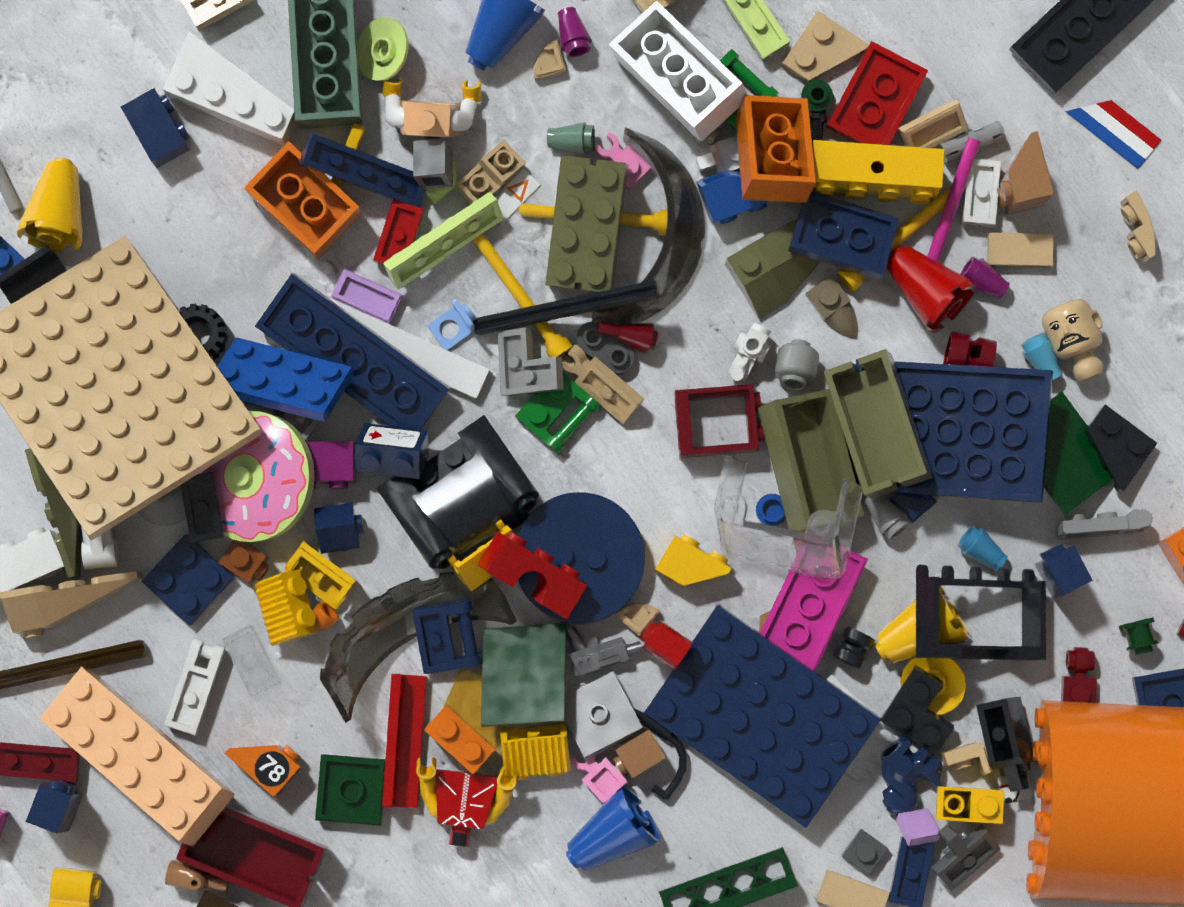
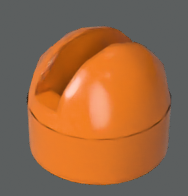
M321 601L313 608L316 617V629L327 630L339 621L337 612L326 602Z

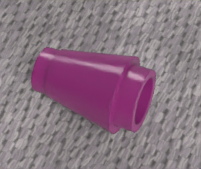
M567 7L561 9L557 13L561 50L566 53L567 57L571 58L585 55L591 50L590 43L592 39L576 8Z
M971 257L960 273L977 285L973 289L993 297L995 296L998 299L1004 296L1010 285L983 258Z

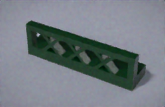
M781 847L661 890L659 894L664 907H671L667 896L680 891L692 897L688 907H693L696 899L704 903L695 907H742L798 887L790 869L784 849ZM779 856L784 875L771 879L760 873L766 860ZM760 863L756 871L748 868L749 866ZM744 869L754 874L749 887L740 890L729 885L734 872ZM729 874L726 879V882L717 879L721 876ZM758 877L767 880L755 885ZM710 880L723 885L719 897L712 901L698 896L703 883ZM698 885L695 893L686 890ZM727 888L735 891L734 893L724 896Z

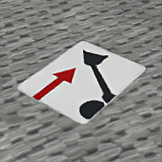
M1028 774L1029 788L1020 791L1010 792L1007 778L998 780L1000 790H1004V804L1033 798Z

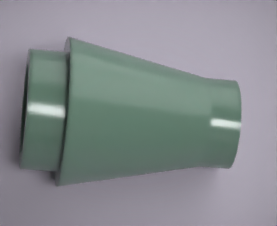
M586 122L559 128H548V148H558L586 154L587 151H594L595 128L593 125H587Z

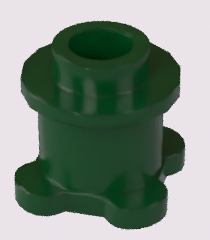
M812 80L803 87L801 98L808 99L809 113L826 115V109L833 102L834 94L830 85L825 81ZM812 94H819L822 99L815 100L812 98Z
M1154 617L1118 626L1119 631L1125 630L1129 645L1126 648L1127 651L1133 650L1135 656L1154 651L1153 644L1158 643V640H1154L1150 623L1155 622Z

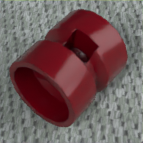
M952 331L947 342L943 364L993 367L997 341L981 337L972 341L970 335Z

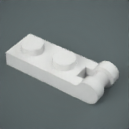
M194 637L164 723L165 726L197 735L219 667L225 655L226 647L220 645L212 647L204 644V640ZM199 657L210 660L207 669L196 666Z

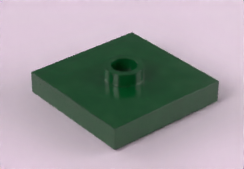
M321 754L315 820L381 826L385 759Z

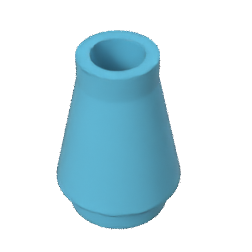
M1044 332L1029 338L1021 344L1024 349L1022 354L1035 369L1052 370L1053 380L1062 375L1050 339L1048 340Z

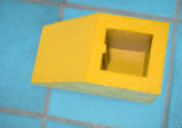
M683 534L681 538L673 537L655 572L681 587H686L727 576L732 568L726 565L728 562L727 558L713 550L708 555L698 549L700 545L698 541Z
M937 786L936 820L1003 824L1004 790Z

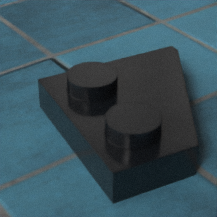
M1106 404L1101 407L1084 431L1091 446L1097 450V457L1103 468L1107 467L1115 482L1114 488L1119 494L1125 491L1157 445L1156 441Z

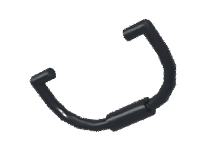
M633 708L638 719L641 720L640 723L666 742L669 740L678 753L679 768L666 790H663L658 785H655L651 790L657 796L667 801L681 783L687 770V755L684 746L672 732L644 712Z

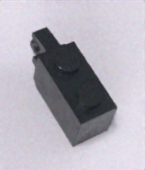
M1021 697L1005 698L976 705L988 760L992 769H999L1001 777L1006 776L1010 792L1028 789L1029 783L1026 771L1031 770L1030 762L1034 760Z

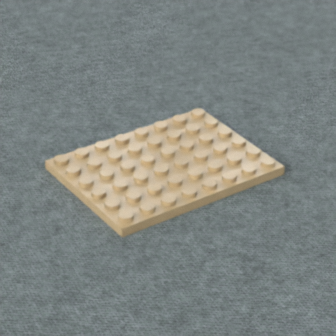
M126 236L0 311V404L91 541L262 434L258 424Z

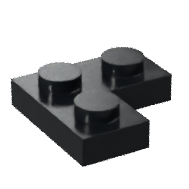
M914 665L881 716L882 723L935 755L938 754L955 726L928 709L941 689L943 681L919 666Z

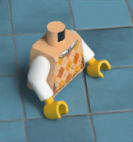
M398 77L397 83H391L387 80L383 81L382 95L385 97L386 121L391 127L399 128V132L403 135L460 136L461 131H467L471 127L477 103L482 100L480 81H478V85L475 87H468V81L462 83L463 100L461 103L401 100L403 79Z

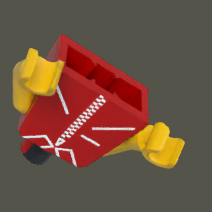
M432 757V766L424 767L421 765V758H418L416 773L419 776L423 801L429 814L437 818L439 824L451 825L449 845L469 847L471 828L485 829L486 825L493 824L508 808L513 788H515L519 778V771H516L514 778H507L504 775L505 767L500 769L497 777L436 769L437 761L434 757Z

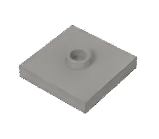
M614 671L565 695V721L585 760L644 730Z

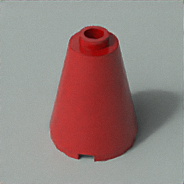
M898 246L889 254L886 270L925 327L932 333H936L944 328L941 322L949 317L953 321L974 295L971 289L976 288L977 285L972 280L910 246L903 248Z

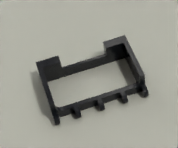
M919 564L916 567V658L1046 660V581H1035V574L1032 569H1024L1022 571V581H1010L1008 568L998 569L997 580H982V570L980 567L970 568L969 579H954L953 567L946 565L942 567L941 578L929 577L928 566ZM939 586L1022 589V646L939 644Z

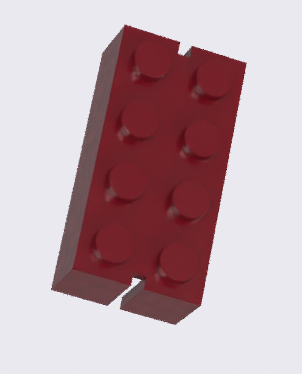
M226 805L193 847L182 843L176 860L288 907H303L314 880L308 877L309 875H317L328 846Z

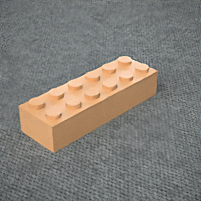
M83 667L78 670L39 718L175 839L193 847L235 795L233 791L103 679Z

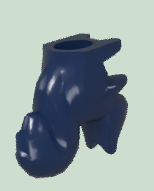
M904 735L885 749L880 757L882 761V777L888 786L882 792L884 797L882 802L886 810L895 816H898V813L914 811L917 808L919 794L913 784L922 777L936 788L937 786H942L940 782L942 772L941 759L938 756L926 758L929 751L924 747L913 753L910 750L912 742Z

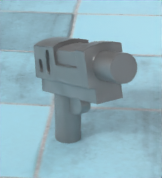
M574 625L566 629V638L576 651L568 654L574 664V676L580 675L584 677L620 662L624 664L630 662V657L644 653L640 641L625 645L623 638L619 637L598 644L596 637L583 639Z

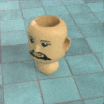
M1077 299L1047 311L1042 317L1043 332L1048 340L1050 339L1055 356L1061 360L1072 359L1074 377L1080 382L1103 373V363L1095 356L1093 351L1102 343L1100 328L1103 327V323L1097 310L1092 311L1090 305L1085 300Z

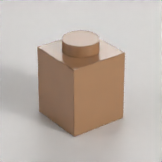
M648 729L615 749L618 756L613 760L623 776L629 773L633 779L664 760L666 756Z

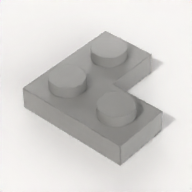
M519 328L498 331L501 396L509 397L564 390L562 358L555 356L534 359L532 329Z

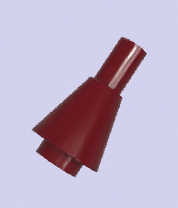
M599 321L597 326L598 334L615 337L620 342L645 355L649 349L654 350L658 339V331L654 330L653 323L617 325Z

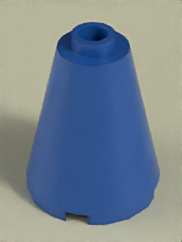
M481 0L465 53L470 55L468 62L483 71L487 66L493 69L542 17L545 9L538 6L534 11L537 4L530 0Z
M623 786L617 789L567 843L569 850L566 852V856L573 867L576 869L580 867L587 871L651 847L659 842L660 833L649 811L646 810L644 812L638 805L641 800L630 788Z

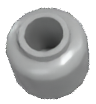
M795 339L791 343L782 345L778 350L776 359V378L781 381V385L788 389H805L806 386L811 385L816 379L819 353L810 347L809 342L801 339Z

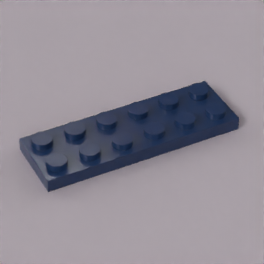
M291 273L255 325L256 328L288 351L351 366L354 376L344 392L390 426L422 430L451 389L295 273Z

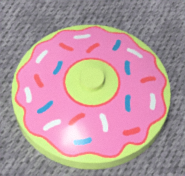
M248 411L260 427L262 434L201 473H214L224 536L243 542H261L284 534L300 520L312 496L314 464L306 441L293 425L271 413Z

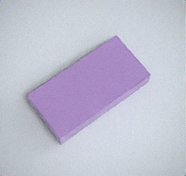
M343 269L330 298L391 325L403 295Z

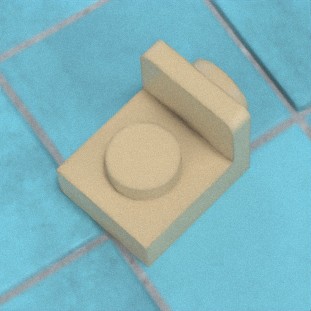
M974 742L940 752L943 765H952L954 770L973 765L971 759L976 758L980 774H991L989 767L991 765L989 764L986 747H983L982 742Z

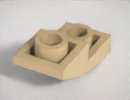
M503 140L486 154L474 169L455 184V189L471 205L472 202L480 199L488 192H491L494 196L525 166L526 162Z
M1136 190L1120 202L1123 207L1120 211L1125 221L1129 225L1134 224L1136 228L1126 236L1129 240L1127 246L1136 259L1140 258L1145 263L1155 256V237L1148 211Z

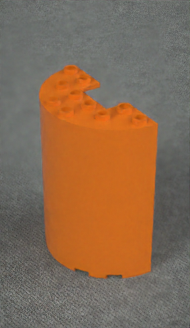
M1041 700V707L1035 709L1034 716L1035 728H1039V741H1034L1033 760L1038 761V767L1043 770L1042 778H1038L1036 784L1037 798H1041V812L1036 811L1035 813L1036 832H1034V840H1029L1028 859L1033 860L1032 873H1028L1026 878L1027 893H1031V898L1184 906V707Z

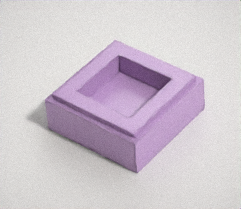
M928 808L898 813L896 822L908 846L939 841V829Z

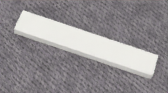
M328 297L451 389L477 400L490 369Z

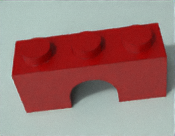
M497 531L477 566L512 588L524 573L536 571L538 583L530 597L567 620L587 587L586 584L578 580L581 573L566 564H563L561 569L553 565L554 557L538 547L534 553L525 548L528 541L515 533L510 532L507 537Z

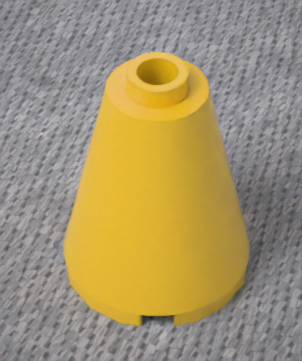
M55 158L54 161L46 163L17 228V236L20 239L22 235L28 237L27 244L38 248L49 245L54 251H64L65 246L73 245V250H77L82 246L83 231L79 171L71 160Z
M939 586V644L963 643L970 639V636L967 634L968 630L954 604L944 598L945 590L942 586ZM916 599L877 634L879 641L875 643V647L884 661L889 658L892 663L916 657Z

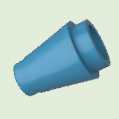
M971 526L958 542V547L962 549L963 555L992 568L994 571H998L1008 558L983 528L978 529L975 526Z

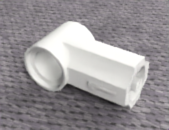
M81 527L83 535L81 552L84 569L118 567L120 563L119 546L116 537L113 538L112 528L91 541Z

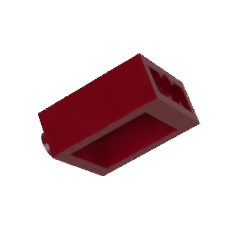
M753 384L675 390L674 400L679 458L753 453L759 450L758 444H764L762 424L757 425L756 412H759L758 408L761 407L760 392H754ZM744 397L748 443L693 447L689 401Z

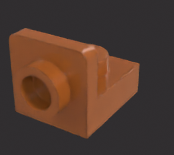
M232 540L218 563L252 585L255 580L261 581L269 570L270 565L267 564V561L270 557L247 542Z

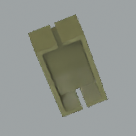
M561 155L545 285L578 289V283H582L581 290L601 292L613 289L629 164L597 159L596 166H594L593 160L590 158Z
M884 349L859 358V365L865 369L861 372L859 367L852 361L823 371L865 496L873 499L899 490L897 483L908 487L933 478L891 353Z
M830 390L778 399L759 407L758 411L790 535L848 522L864 516L843 430Z

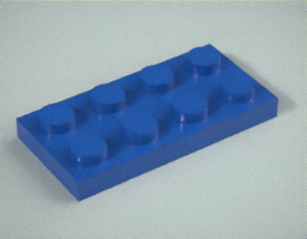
M237 337L217 365L240 400L326 422L354 376L351 366Z

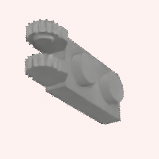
M1133 509L1126 516L1117 517V512L1097 514L1098 518L1085 519L1083 514L1069 515L1065 517V521H1062L1056 527L1057 537L1059 539L1140 533L1151 525L1153 517L1149 513L1150 511L1146 509Z

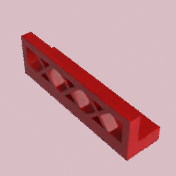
M391 673L382 807L418 808L420 780L416 773L417 759L421 758L427 676Z

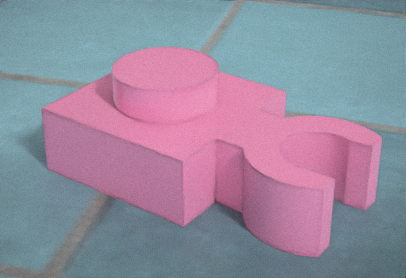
M609 132L607 139L613 144V147L610 150H603L597 144L595 151L601 158L629 164L626 189L630 191L652 170V166L630 144L622 150L619 147L618 138Z
M597 755L589 758L586 763H579L576 758H571L572 764L578 770L588 772L582 781L603 804L617 789L629 784L606 757L599 764L597 763Z

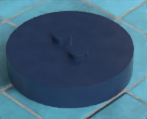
M573 492L553 497L538 506L528 516L518 533L519 537L528 541L525 548L534 553L538 547L554 557L553 565L561 569L563 564H566L581 573L578 580L587 585L566 620L530 597L538 583L536 571L526 572L518 579L519 585L528 600L542 613L555 620L571 624H589L606 619L617 613L630 601L641 582L645 565V550L640 531L633 519L622 507L603 496L586 492Z

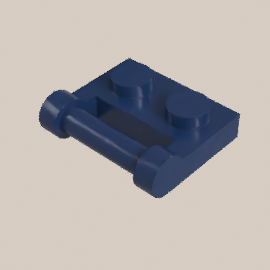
M461 599L451 603L413 609L412 613L424 674L470 668L483 663L481 653L477 652L470 613L473 610L471 599ZM449 615H458L465 653L463 656L455 655Z

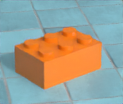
M744 95L735 115L742 200L806 203L816 183L808 99Z
M288 141L249 181L244 189L260 207L319 260L363 213L360 207L324 173L300 165L299 161L302 153Z

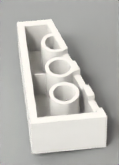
M190 31L188 32L163 88L167 97L284 146L289 141L296 126L294 109Z

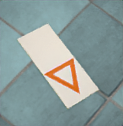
M522 169L495 197L504 217L499 222L501 225L540 186L525 169Z

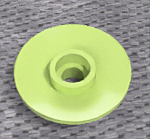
M381 17L370 22L362 31L358 40L359 67L362 74L368 79L374 81L388 80L395 76L404 65L408 54L409 42L407 32L400 22L389 17Z

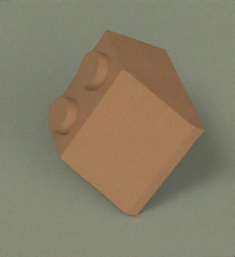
M1038 131L1031 132L999 182V188H997L998 205L1000 208H1005L1006 215L1042 207L1054 195Z

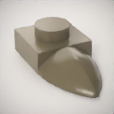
M833 275L806 292L805 295L831 329L849 338L855 339L857 337V318L850 303L851 300Z

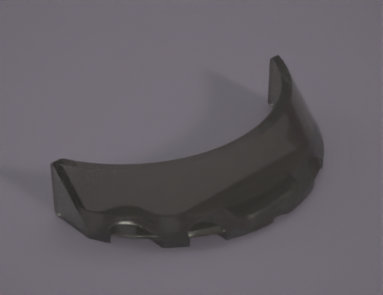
M629 128L624 129L623 141L638 144L648 155L660 176L666 195L668 214L664 243L654 266L641 282L657 281L660 296L655 299L593 311L592 321L598 323L599 321L617 325L639 323L667 308L692 278L702 253L701 242L705 235L702 201L696 184L686 167L671 150L658 140Z
M455 572L439 573V578L421 581L417 577L388 589L383 595L374 597L351 616L353 622L342 634L337 633L331 641L330 647L332 650L326 661L325 668H321L320 681L344 722L347 723L351 720L357 696L377 666L399 647L417 637L412 613L414 608L451 603L461 599H471L473 610L470 611L472 620L497 621L509 625L516 623L517 620L505 595L492 578L488 579L471 592L456 576ZM457 614L448 616L450 624L459 622Z

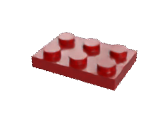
M871 41L826 128L855 143L890 145L928 70Z

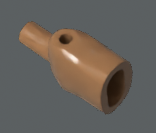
M171 860L168 865L165 877L166 885L190 891H199L204 888L223 892L228 890V881L210 876L209 873L178 860Z

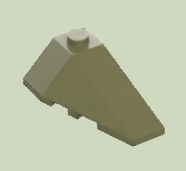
M797 219L756 240L726 259L725 266L758 319L785 304L821 262L788 251Z
M25 449L37 492L41 491L42 495L46 496L48 500L45 503L46 509L44 510L47 520L50 521L53 528L57 527L59 531L54 537L67 576L73 580L81 578V525L31 449Z

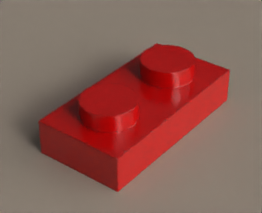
M392 200L373 258L375 263L384 265L383 263L394 254L414 243L423 217V208Z

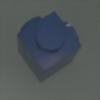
M353 502L314 508L315 531L321 554L360 548L359 534L365 533L362 515L355 514Z

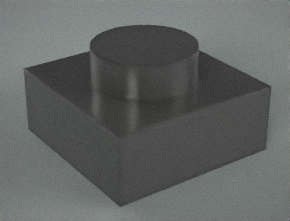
M860 828L841 855L870 875L888 847Z

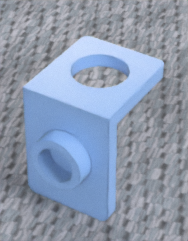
M456 299L451 301L453 305L451 309L428 325L429 330L439 344L446 350L451 349L471 335L475 329L473 321L477 319L466 303L461 306ZM447 320H452L459 326L458 334L451 339L443 337L440 333V326Z

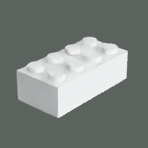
M657 1L609 44L617 61L700 142L739 108L743 96L747 95L742 82Z

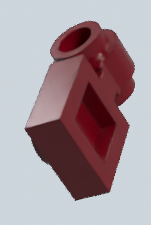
M1074 647L1073 650H1067L1066 669L1072 670L1073 676H1062L1061 701L1096 703L1097 678L1085 677L1088 671H1094V651H1089L1085 647Z

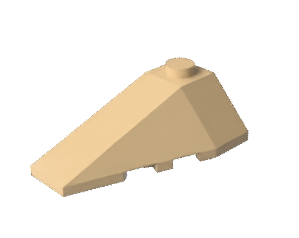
M132 571L94 577L89 582H85V580L65 581L58 584L59 587L55 588L44 585L0 592V599L12 633L23 634V639L43 636L42 630L59 625L142 580L143 577L141 572Z

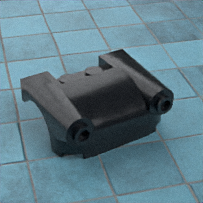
M485 415L458 432L459 440L429 459L420 479L394 476L376 488L428 566L432 569H445L451 564L448 559L452 557V554L457 561L461 562L478 550L477 548L492 540L497 531L499 532L495 525L499 520H502L505 526L507 525L513 530L528 518V512L537 504L536 500L538 499L539 492Z

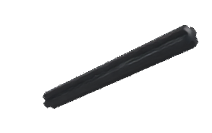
M648 281L482 316L473 321L475 326L474 332L476 335H483L655 299L660 296V290L657 281Z

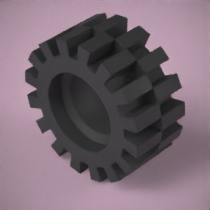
M195 303L190 304V307L187 308L185 306L179 308L181 310L179 313L188 326L195 322H201L208 326L210 336L208 341L202 346L211 359L214 358L216 360L219 357L218 354L221 351L224 352L226 348L225 341H228L226 333L228 329L221 316L214 309L203 304L199 306Z

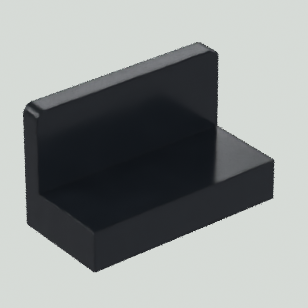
M46 245L1 274L0 289L10 304H13L66 272L67 269L56 252L49 245Z
M214 473L197 474L181 484L190 542L224 538Z

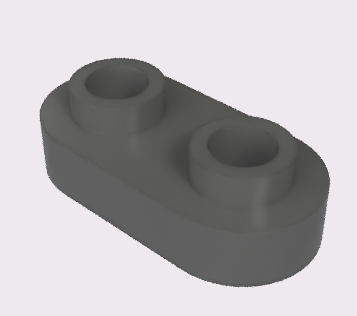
M592 321L583 324L577 332L576 339L577 345L583 349L585 354L591 359L597 357L616 375L627 373L634 364L632 348L615 337L598 334L599 339L597 342L590 343L587 341L586 336L590 332L597 333L598 322ZM615 352H621L625 358L622 362L616 363L613 361L612 355Z

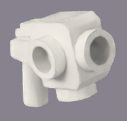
M753 323L748 334L741 332L733 347L738 353L728 371L733 380L739 381L742 379L746 381L755 362L757 361L762 364L771 347L765 344L771 333L765 327Z

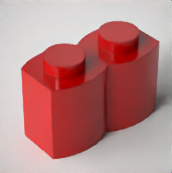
M661 620L657 625L651 622L640 640L645 642L642 649L674 670L694 643Z

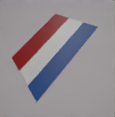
M1112 100L1065 111L1137 169L1161 141L1159 137Z

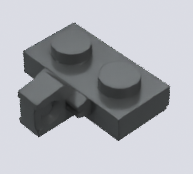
M947 824L938 831V834L947 845L942 850L945 856L931 868L951 892L1001 850V848L983 825L977 827L969 835L963 832L959 836Z

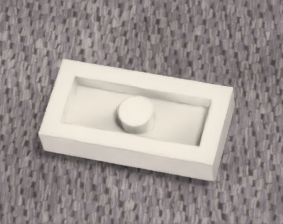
M974 159L965 185L962 224L989 227L996 225L997 188H999L1001 161Z

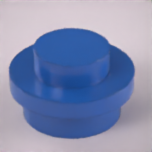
M767 494L758 501L756 516L764 525L777 526L785 521L786 517L780 495Z

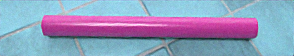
M970 137L967 139L927 255L937 262L940 260L980 144L979 140Z

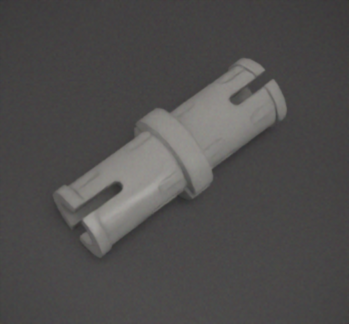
M995 121L974 131L968 129L964 131L962 136L939 143L938 148L944 149V162L948 163L962 156L968 137L980 141L976 153L978 154L982 148L1006 140V135H1001V133L1005 132L1000 121Z

